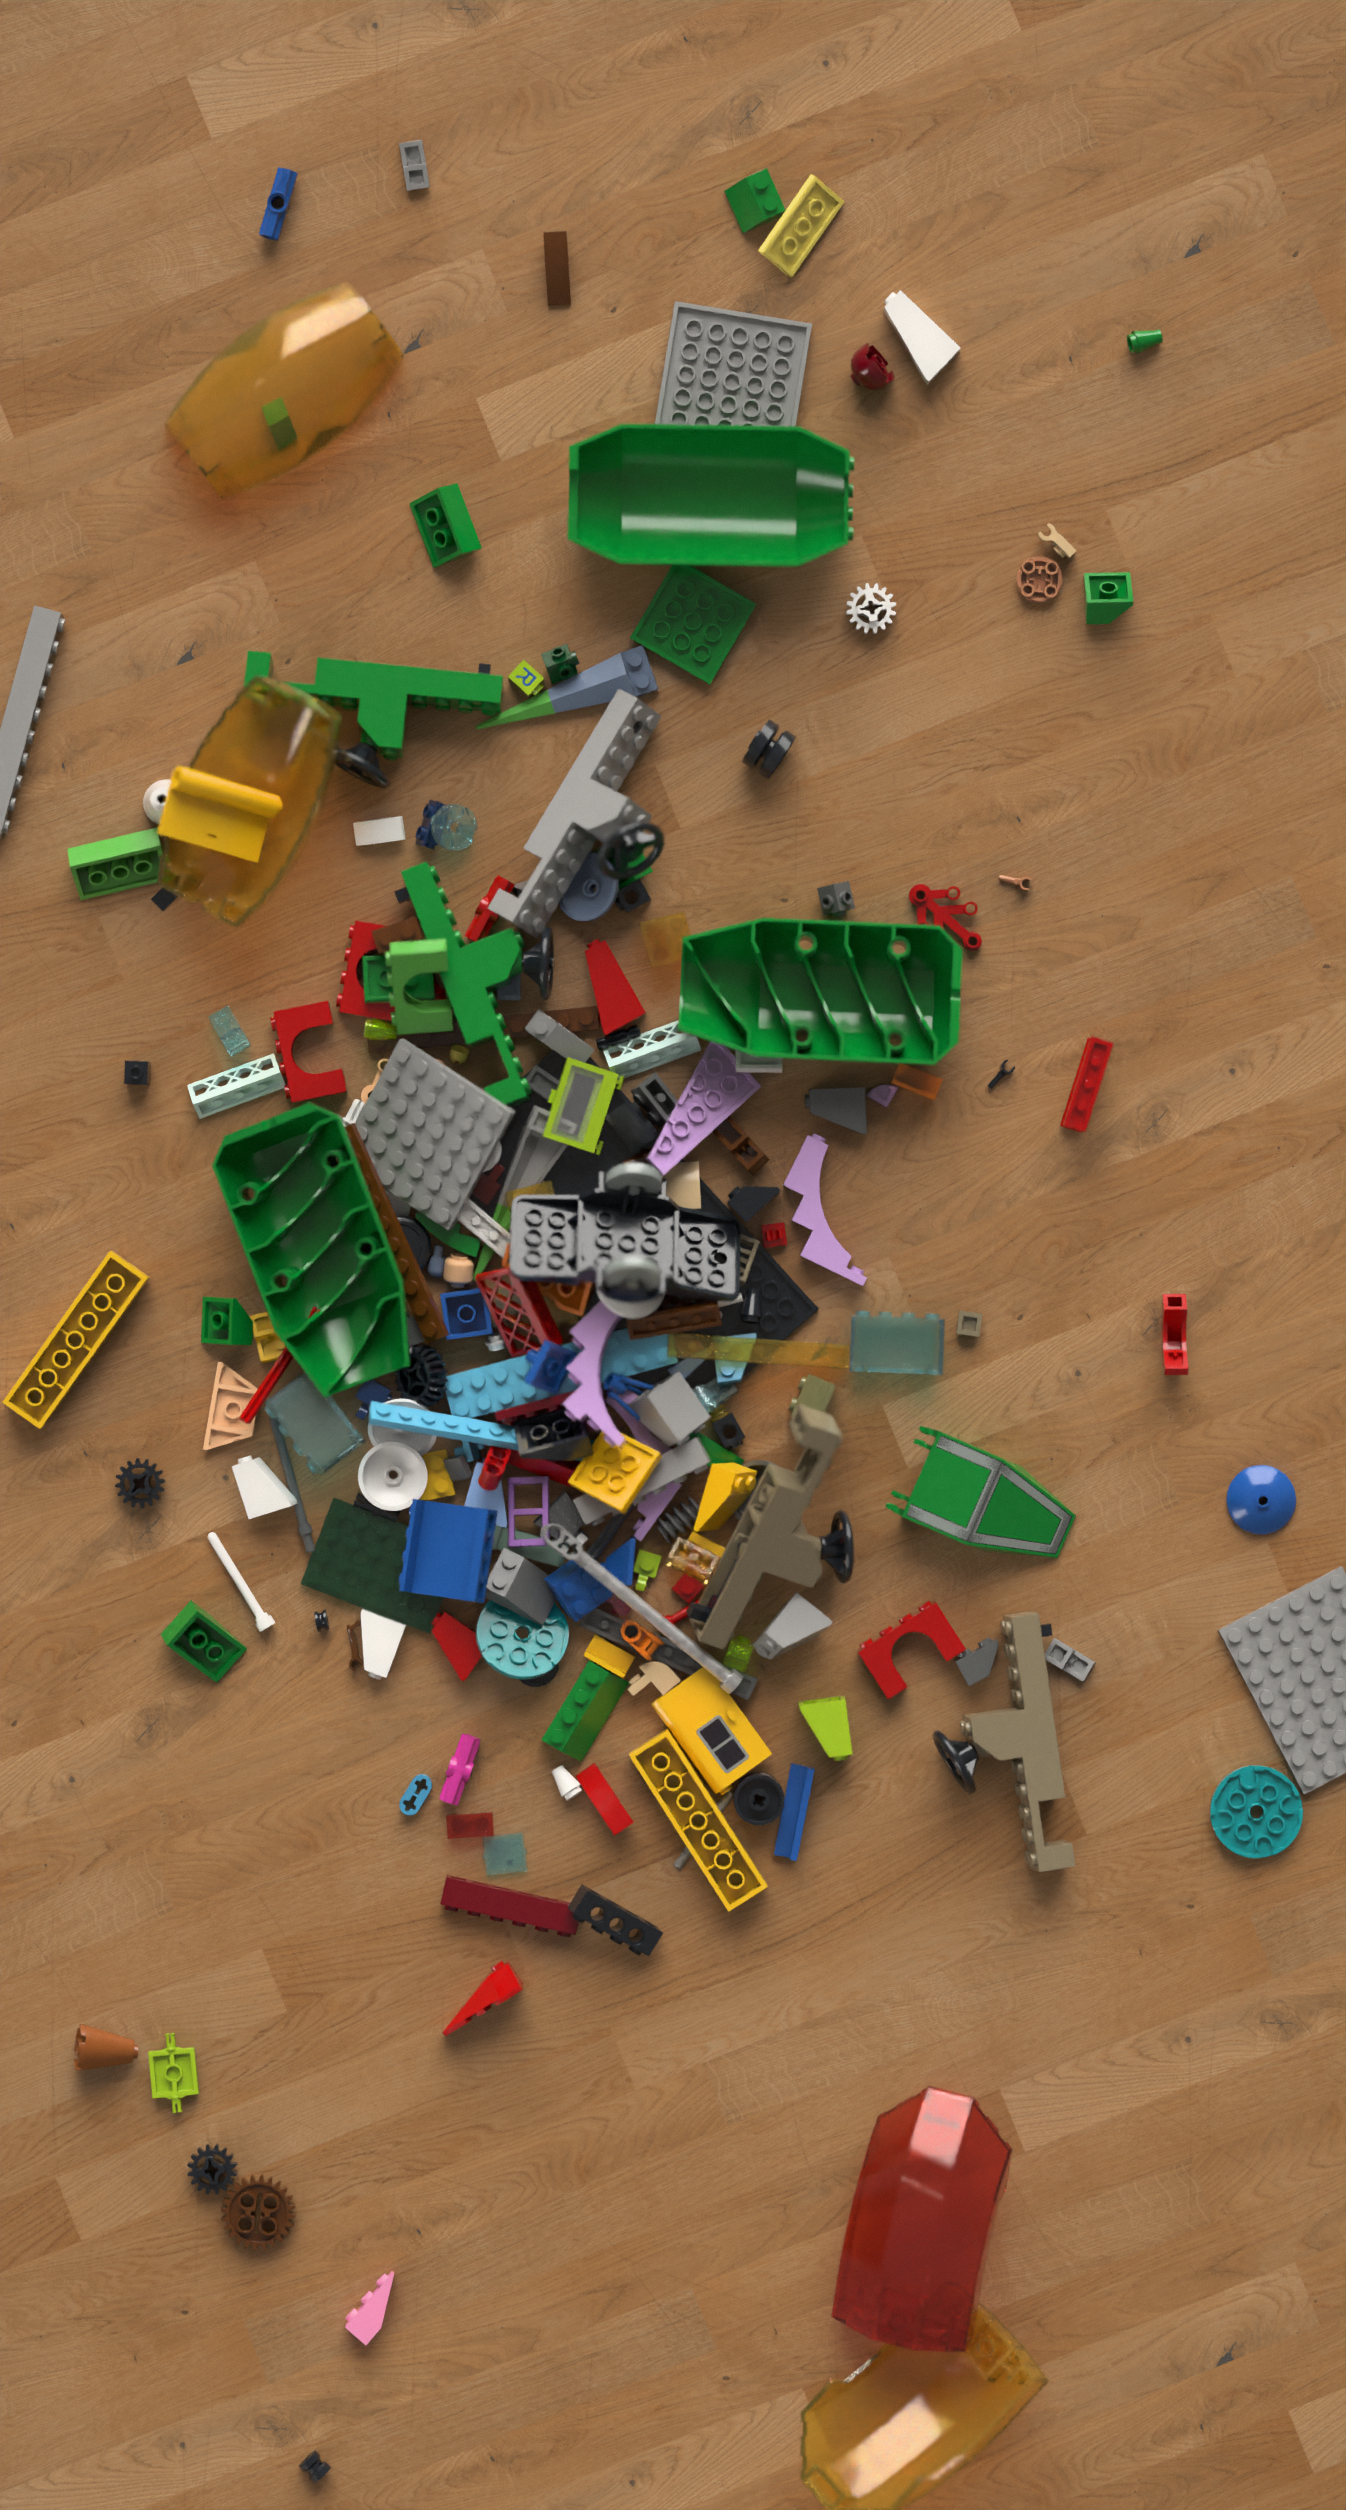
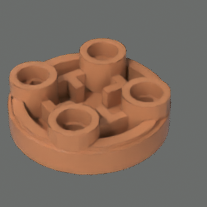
M1037 556L1026 560L1020 566L1016 575V585L1019 593L1026 600L1033 603H1045L1052 600L1062 587V572L1058 564L1047 557Z

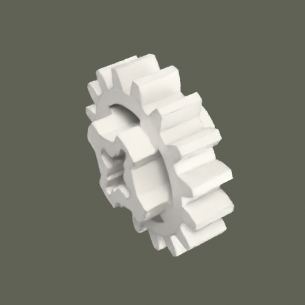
M866 583L864 590L859 586L857 587V595L854 593L850 594L853 601H847L846 605L851 607V609L846 611V615L853 616L849 622L850 624L857 622L856 630L864 627L865 634H867L869 629H872L873 633L876 634L878 627L883 631L886 629L885 622L888 624L893 622L889 616L896 615V612L891 610V608L896 606V602H890L893 595L885 594L886 587L878 590L877 583L874 585V588H870L869 584ZM873 594L879 595L884 601L879 602L874 598ZM864 595V603L856 606L858 599ZM868 603L878 607V609H875L874 614L864 610V608L868 607ZM887 611L885 617L878 622L877 616L879 613ZM863 615L869 620V624L860 620L858 616Z

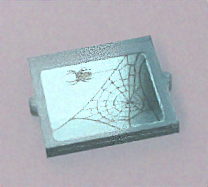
M523 1832L482 1837L484 1847L482 1857L485 1859L487 1875L527 1871L525 1856L527 1850L524 1848Z

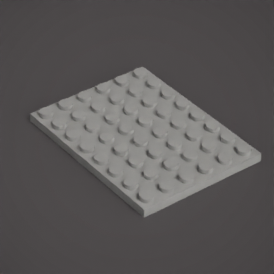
M1340 1566L1218 1630L1303 1794L1346 1773V1573L1343 1567Z

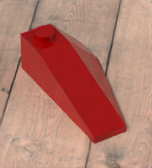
M501 1960L491 1967L492 1971L443 2029L442 2033L444 2036L470 2022L473 2016L477 2017L486 2013L492 2007V2004L495 2003L497 2006L523 1990V1982L509 1961L503 1963Z

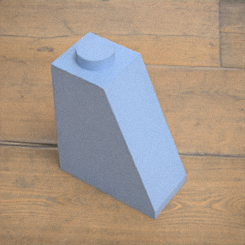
M483 1458L482 1462H476L464 1506L498 1511L496 1525L506 1528L508 1518L502 1479L498 1487L493 1491L485 1490L478 1484V1479L486 1460Z

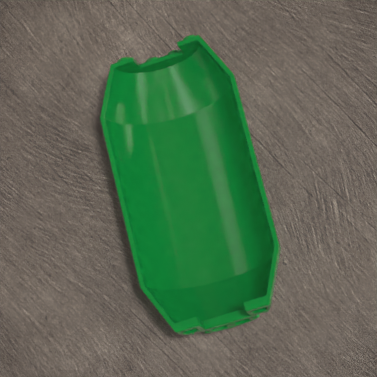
M620 424L569 446L568 540L618 564L798 567L848 545V541H853V527H849V521H853V507H848V498H853V484H849L850 471H854V457H850V450L800 426Z

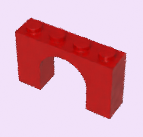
M356 920L355 925H350L348 938L352 939L351 948H346L344 961L348 962L347 971L342 970L340 984H343L344 988L342 994L338 993L336 1007H340V1013L392 1022L391 1012H395V1006H390V1002L365 1003L364 988L361 986L357 975L358 966L363 956L377 950L371 931L385 927V925Z
M329 1001L274 1011V1017H270L273 1031L277 1030L279 1039L275 1040L277 1053H282L283 1057L280 1069L282 1076L287 1077L288 1085L284 1086L286 1098H291L292 1103L348 1092L343 1069L311 1074L300 1069L293 1058L294 1042L302 1032L311 1028L334 1024Z
M930 1601L923 1603L918 1607L919 1612L913 1616L910 1613L906 1614L898 1620L899 1625L894 1628L888 1626L879 1632L880 1637L874 1641L869 1638L859 1645L861 1648L858 1650L859 1655L887 1699L907 1688L906 1683L895 1668L891 1656L894 1643L902 1635L909 1632L926 1634L934 1641L946 1662L966 1650L935 1601L933 1603Z

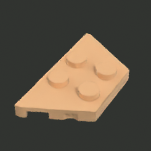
M219 1361L203 1450L253 1436L256 1421L255 1416L252 1422L247 1425L239 1417L258 1388L226 1364Z

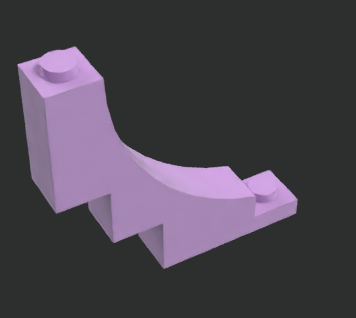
M813 1133L812 1137L807 1135L783 1184L804 1195L792 1218V1221L812 1230L800 1256L863 1286L867 1277L863 1276L865 1271L853 1265L851 1269L846 1268L852 1256L833 1235L821 1206L819 1180L823 1158L828 1148V1145L825 1144L826 1139Z
M626 1390L623 1395H618V1397L628 1405L638 1395ZM609 1391L605 1392L607 1396L605 1401L622 1416L630 1427L636 1441L660 1452L661 1455L672 1450L671 1447H668L651 1434L652 1431L640 1420H636L614 1399L608 1397ZM674 1481L665 1485L666 1490L654 1495L653 1491L645 1495L646 1500L638 1504L637 1510L645 1515L646 1518L644 1520L640 1518L633 1527V1530L636 1531L633 1535L639 1541L644 1538L681 1487V1483L675 1485Z

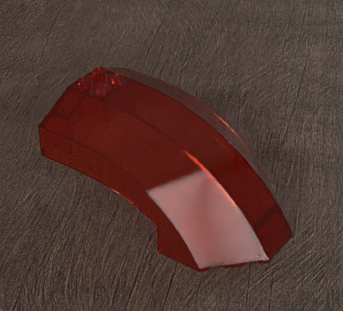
M928 2086L919 2094L907 2098L893 2109L885 2111L877 2117L848 2219L831 2316L871 2340L913 2351L966 2352L974 2336L988 2249L998 2204L1006 2191L1013 2150L1008 2142L1005 2143L998 2134L999 2130L989 2116L984 2115L975 2097Z

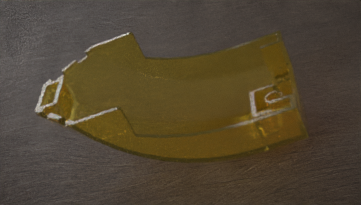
M944 2280L915 2314L870 2359L845 2380L831 2379L801 2412V2422H803V2436H801V2456H803L801 2481L827 2510H901L940 2486L973 2460L1005 2430L1049 2380L1026 2348L996 2316L957 2282Z

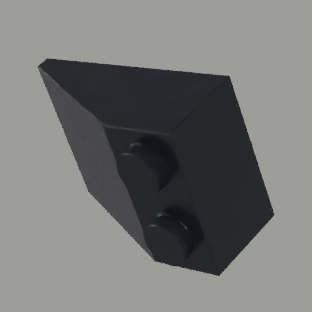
M565 1407L513 1421L520 1457L572 1461L593 1455L587 1420L585 1419L582 1423L578 1419L573 1421L564 1412L567 1409Z

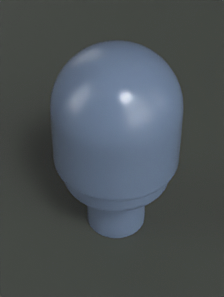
M435 1245L434 1255H430L428 1260L427 1272L433 1278H439L443 1275L444 1261L446 1259L443 1256L444 1246Z

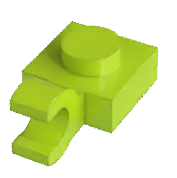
M639 1549L633 1572L639 1573L635 1587L636 1590L644 1592L648 1576L656 1577L662 1556Z

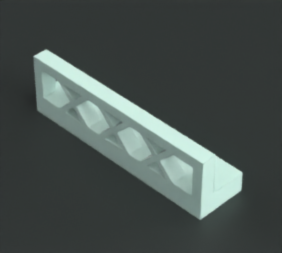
M678 1020L642 1033L637 1038H629V1041L613 1047L608 1046L603 1052L610 1071L619 1074V1080L620 1076L630 1077L701 1051L697 1036L688 1033H676L678 1030ZM660 1035L666 1036L663 1041H654ZM638 1043L644 1044L641 1049H632ZM616 1051L623 1052L619 1057L610 1058L609 1054Z
M273 1053L187 1086L193 1106L199 1119L283 1089L286 1084L279 1069L276 1056ZM273 1064L274 1068L266 1071L261 1070L264 1065ZM242 1073H251L247 1078H239ZM223 1080L229 1081L225 1086H217ZM207 1089L205 1093L196 1096V1090Z

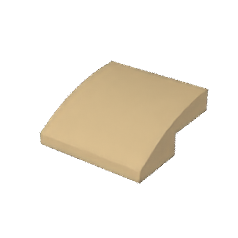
M699 1161L678 1162L662 1176V1179H666V1196H669L678 1206L699 1209L701 1208Z

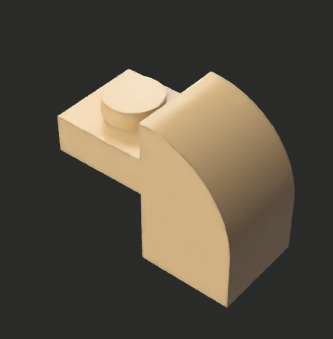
M650 1660L639 1665L644 1674L641 1676L638 1673L628 1681L630 1686L627 1689L634 1696L652 1682L661 1694L664 1695L679 1683L681 1678L669 1665L658 1660Z

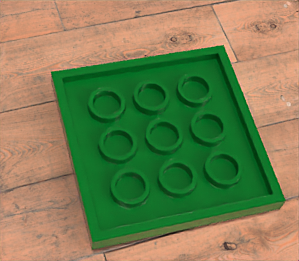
M672 565L630 639L710 685L757 604L690 565Z

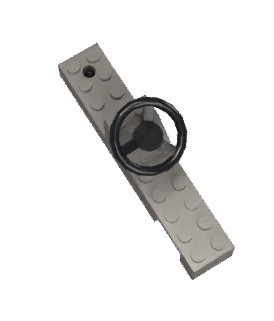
M621 689L617 690L524 846L526 851L541 860L519 898L499 888L488 906L489 910L513 926L538 939L597 839L603 842L597 855L598 869L606 877L614 880L628 879L641 874L655 863L664 848V833L659 826L649 823L652 817L651 814L617 791L633 767L640 752L645 747L653 730L658 725L662 717L633 695ZM643 831H648V832H651L653 835L645 834V833H642V832H643ZM654 846L652 852L645 860L627 869L628 863L638 859L643 854L644 848ZM612 847H615V870L610 869L606 864L607 855Z

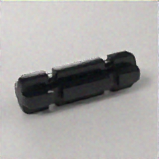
M638 1025L628 1027L629 1029L627 1030L623 1029L609 1034L606 1038H598L596 1040L598 1049L602 1051L607 1049L608 1046L613 1047L629 1041V1038L639 1037L641 1032Z

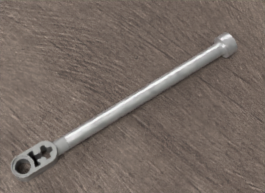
M548 1523L542 1527L540 1537L548 1546L563 1558L575 1561L721 1681L719 1687L730 1694L742 1681L743 1675L735 1669L729 1671L583 1551L581 1543L560 1525ZM554 1527L558 1535L555 1540L550 1541L547 1537V1532L550 1528ZM564 1541L566 1544L573 1545L574 1553H567L568 1549L560 1543Z

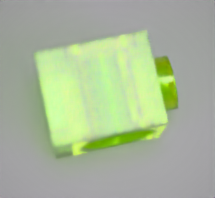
M738 1635L737 1638L732 1637L722 1663L745 1672L754 1649L753 1644H750L751 1639L742 1635Z

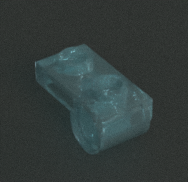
M228 1005L208 1016L231 1057L251 1046L250 1041Z
M717 1377L708 1384H702L692 1390L708 1413L738 1393V1389L733 1383L718 1385Z

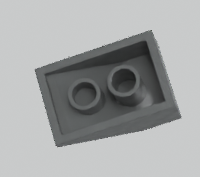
M503 1548L488 1578L485 1598L543 1626L556 1600L544 1580L549 1575L524 1557Z

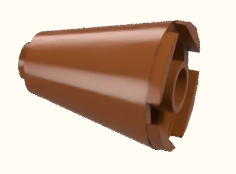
M79 2024L80 2028L77 2029L74 2049L76 2056L79 2057L74 2059V2069L76 2071L130 2064L133 2062V2059H137L138 2045L134 2044V2040L92 2026Z

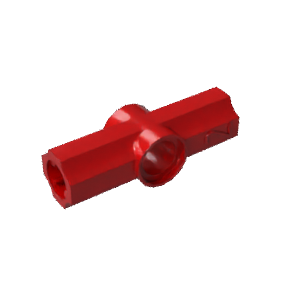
M497 875L487 895L482 898L474 913L475 917L464 935L466 938L476 942L488 936L491 927L496 924L500 917L489 910L488 906L499 888L510 894L515 884Z

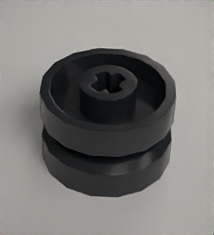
M770 719L762 730L757 732L742 760L744 764L753 768L763 758L764 761L759 768V774L767 779H770L796 739V736L786 730L775 741L774 737L779 731V725Z
M753 1772L745 1775L737 1783L734 1790V1806L737 1814L744 1821L752 1825H765L773 1822L781 1814L784 1807V1792L781 1784L774 1776L765 1772ZM756 1794L763 1796L761 1802L755 1801Z

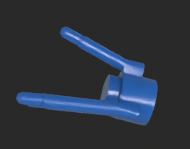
M610 1373L603 1384V1388L609 1391L608 1397L614 1399L636 1420H640V1416L618 1395H623L626 1390L637 1395L643 1393V1391L628 1384L653 1390V1386L629 1379L623 1375L618 1376Z

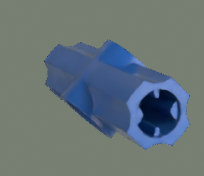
M278 167L271 194L267 199V207L259 231L260 236L271 240H279L284 219L289 210V202L298 175L297 172ZM282 199L284 206L281 209H274L272 207L274 200Z

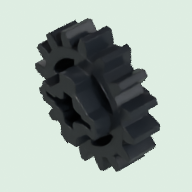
M136 1458L134 1465L131 1461H128V1468L120 1467L123 1474L116 1475L120 1483L115 1484V1487L121 1488L117 1495L125 1496L123 1503H127L130 1500L132 1501L131 1507L134 1508L139 1503L140 1507L144 1508L145 1502L152 1506L153 1498L160 1500L161 1497L157 1493L158 1491H165L163 1487H160V1484L166 1482V1479H160L159 1476L163 1471L155 1470L157 1467L156 1463L150 1466L149 1459L141 1463L140 1458ZM135 1468L146 1469L143 1473L136 1474L134 1471H132ZM147 1475L143 1483L145 1488L140 1487L134 1491L137 1485L135 1479H141ZM152 1475L155 1478V1489L151 1486L150 1482ZM126 1478L130 1481V1489L128 1491L125 1487ZM138 1493H145L149 1496L143 1499L135 1498Z
M206 2144V2150L199 2147L197 2149L199 2155H191L194 2162H188L187 2166L192 2168V2170L187 2175L194 2177L191 2181L192 2185L199 2184L198 2191L206 2188L207 2195L211 2190H214L217 2195L219 2188H222L224 2191L228 2189L226 2183L231 2185L234 2183L231 2176H237L238 2172L233 2170V2168L238 2164L237 2162H231L234 2154L227 2155V2147L219 2150V2144H216L214 2149H211L210 2144ZM215 2155L222 2157L225 2161L215 2158ZM205 2156V2164L197 2167L199 2160ZM210 2162L211 2164H213L214 2168L218 2167V2169L215 2172V2176L214 2174H212V2171H207V2169L210 2166ZM228 2171L226 2178L220 2182V2174ZM200 2177L208 2179L210 2184L203 2181Z

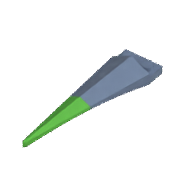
M641 645L619 653L482 722L475 728L482 729L609 703L618 689L634 697H639L656 691L659 688L646 650Z

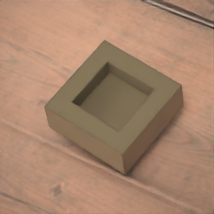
M959 1311L956 1334L979 1337L982 1314Z

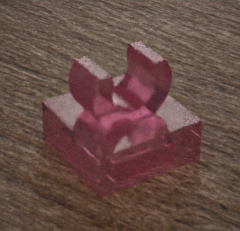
M612 1593L613 1596L605 1601V1604L609 1602L612 1604L611 1613H618L620 1617L627 1615L631 1607Z

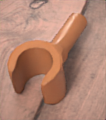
M1004 875L999 876L1000 881L1017 885L1020 890H1030V888L1022 886L1024 879L1032 881L1030 877L1012 878Z

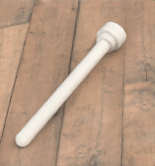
M214 1532L209 1533L208 1540L256 1616L255 1625L259 1632L276 1623L271 1615L263 1612Z

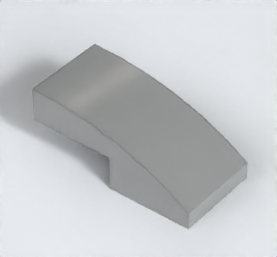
M422 139L399 143L407 191L430 187Z
M1056 1638L1053 1639L1045 1652V1660L1082 1682H1085L1096 1663Z

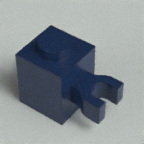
M374 1379L364 1382L355 1396L363 1401L355 1416L364 1420L369 1412L371 1401L379 1403L390 1401L393 1396L389 1395L391 1389Z

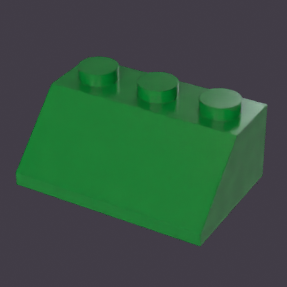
M458 483L439 487L409 503L433 568L466 557L482 549Z

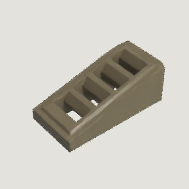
M740 1234V1243L752 1247V1250L740 1247V1253L749 1256L748 1259L740 1257V1264L746 1265L745 1269L740 1267V1274H742V1277L740 1276V1287H743L760 1242Z

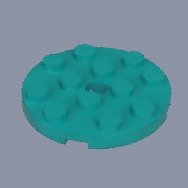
M489 1600L481 1611L476 1625L478 1649L484 1660L502 1675L514 1679L540 1677L551 1671L559 1663L566 1651L569 1640V1628L565 1615L555 1604L556 1602H554L543 1626ZM524 1628L528 1631L529 1636L521 1640L517 1636L516 1630Z
M1262 1765L1245 1766L1229 1773L1216 1787L1210 1803V1820L1219 1840L1232 1852L1248 1858L1268 1857L1283 1851L1296 1838L1303 1820L1302 1801L1295 1785L1281 1772ZM1255 1805L1261 1806L1263 1809L1262 1815L1259 1818H1253L1250 1815L1251 1807Z

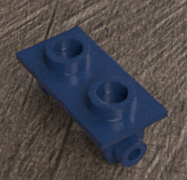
M433 800L426 804L423 810L424 819L422 825L416 831L415 837L417 840L415 844L433 850L435 846H438L442 830L436 829L435 825L444 826L449 813L447 810L448 805Z

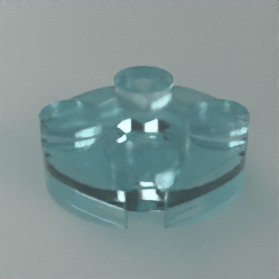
M448 804L441 807L430 820L433 838L444 849L459 851L468 847L474 839L472 838L474 831L477 830V821L473 812L458 804ZM452 822L458 823L455 833L450 831Z

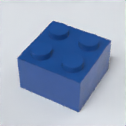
M479 1288L440 1294L444 1323L449 1332L446 1340L493 1334L491 1312Z
M573 1560L568 1561L544 1579L565 1614L575 1622L613 1596L608 1588Z

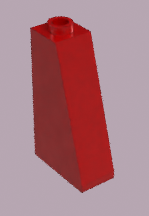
M596 939L587 945L588 950L585 951L602 1029L605 1036L646 1014L606 941L600 942L599 939Z

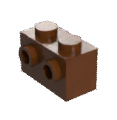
M416 916L371 931L379 954H384L385 957L386 952H390V943L424 940Z

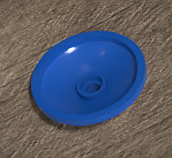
M1255 1465L1242 1470L1231 1481L1226 1496L1227 1509L1233 1521L1243 1530L1253 1534H1269L1284 1527L1291 1519L1296 1506V1494L1291 1481L1283 1472L1271 1466ZM1261 1496L1267 1498V1502L1264 1505L1259 1504Z

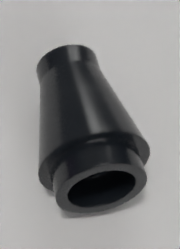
M747 1289L739 1315L742 1317L741 1322L760 1324L762 1309L759 1290Z

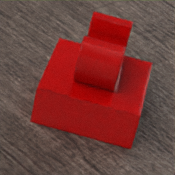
M784 1222L761 1225L764 1248L787 1245Z

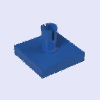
M544 1340L539 1352L530 1350L526 1355V1361L532 1364L524 1382L536 1388L557 1394L569 1371L566 1367L575 1359L577 1353L566 1347Z

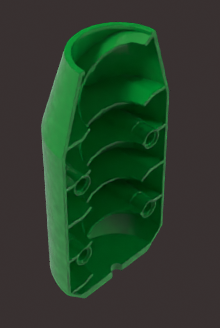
M759 918L682 937L678 1030L755 1057L935 1065L959 1043L963 950L941 926ZM806 940L812 944V947L809 950H804L800 947L799 943ZM894 945H902L906 951L902 954H896L892 947ZM805 1035L808 1037V1040L799 1042L795 1036ZM889 1039H897L901 1042V1045L894 1047L890 1045Z
M308 1103L225 1135L212 1168L273 1328L324 1398L411 1365L404 1281L341 1116L315 1104ZM250 1188L254 1191L253 1199L249 1196L248 1191ZM282 1275L287 1278V1286L282 1283ZM317 1307L315 1313L308 1318L312 1308Z

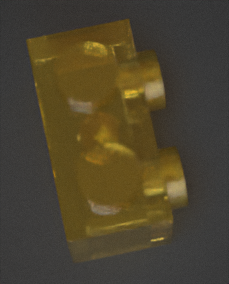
M677 1537L667 1557L666 1565L708 1584L718 1564L719 1556L710 1550L708 1551L696 1546L690 1540Z

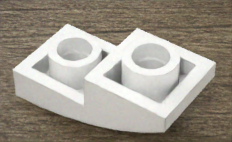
M402 816L353 823L356 846L406 839Z

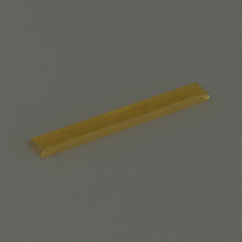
M672 1333L667 1334V1357L847 1369L849 1368V1345Z

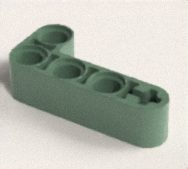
M498 1525L495 1527L492 1549L503 1550V1548H506L520 1556L558 1567L564 1565L566 1558L560 1556L550 1546L508 1547V1527L505 1528ZM515 1529V1540L541 1539L538 1535ZM565 1543L562 1544V1545H564L567 1549H569V1546H570V1545L565 1544Z

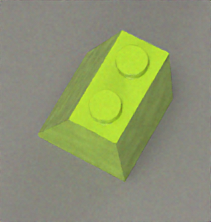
M837 1696L798 1701L800 1711L829 1758L833 1757L834 1761L847 1760L848 1755H852L845 1697Z

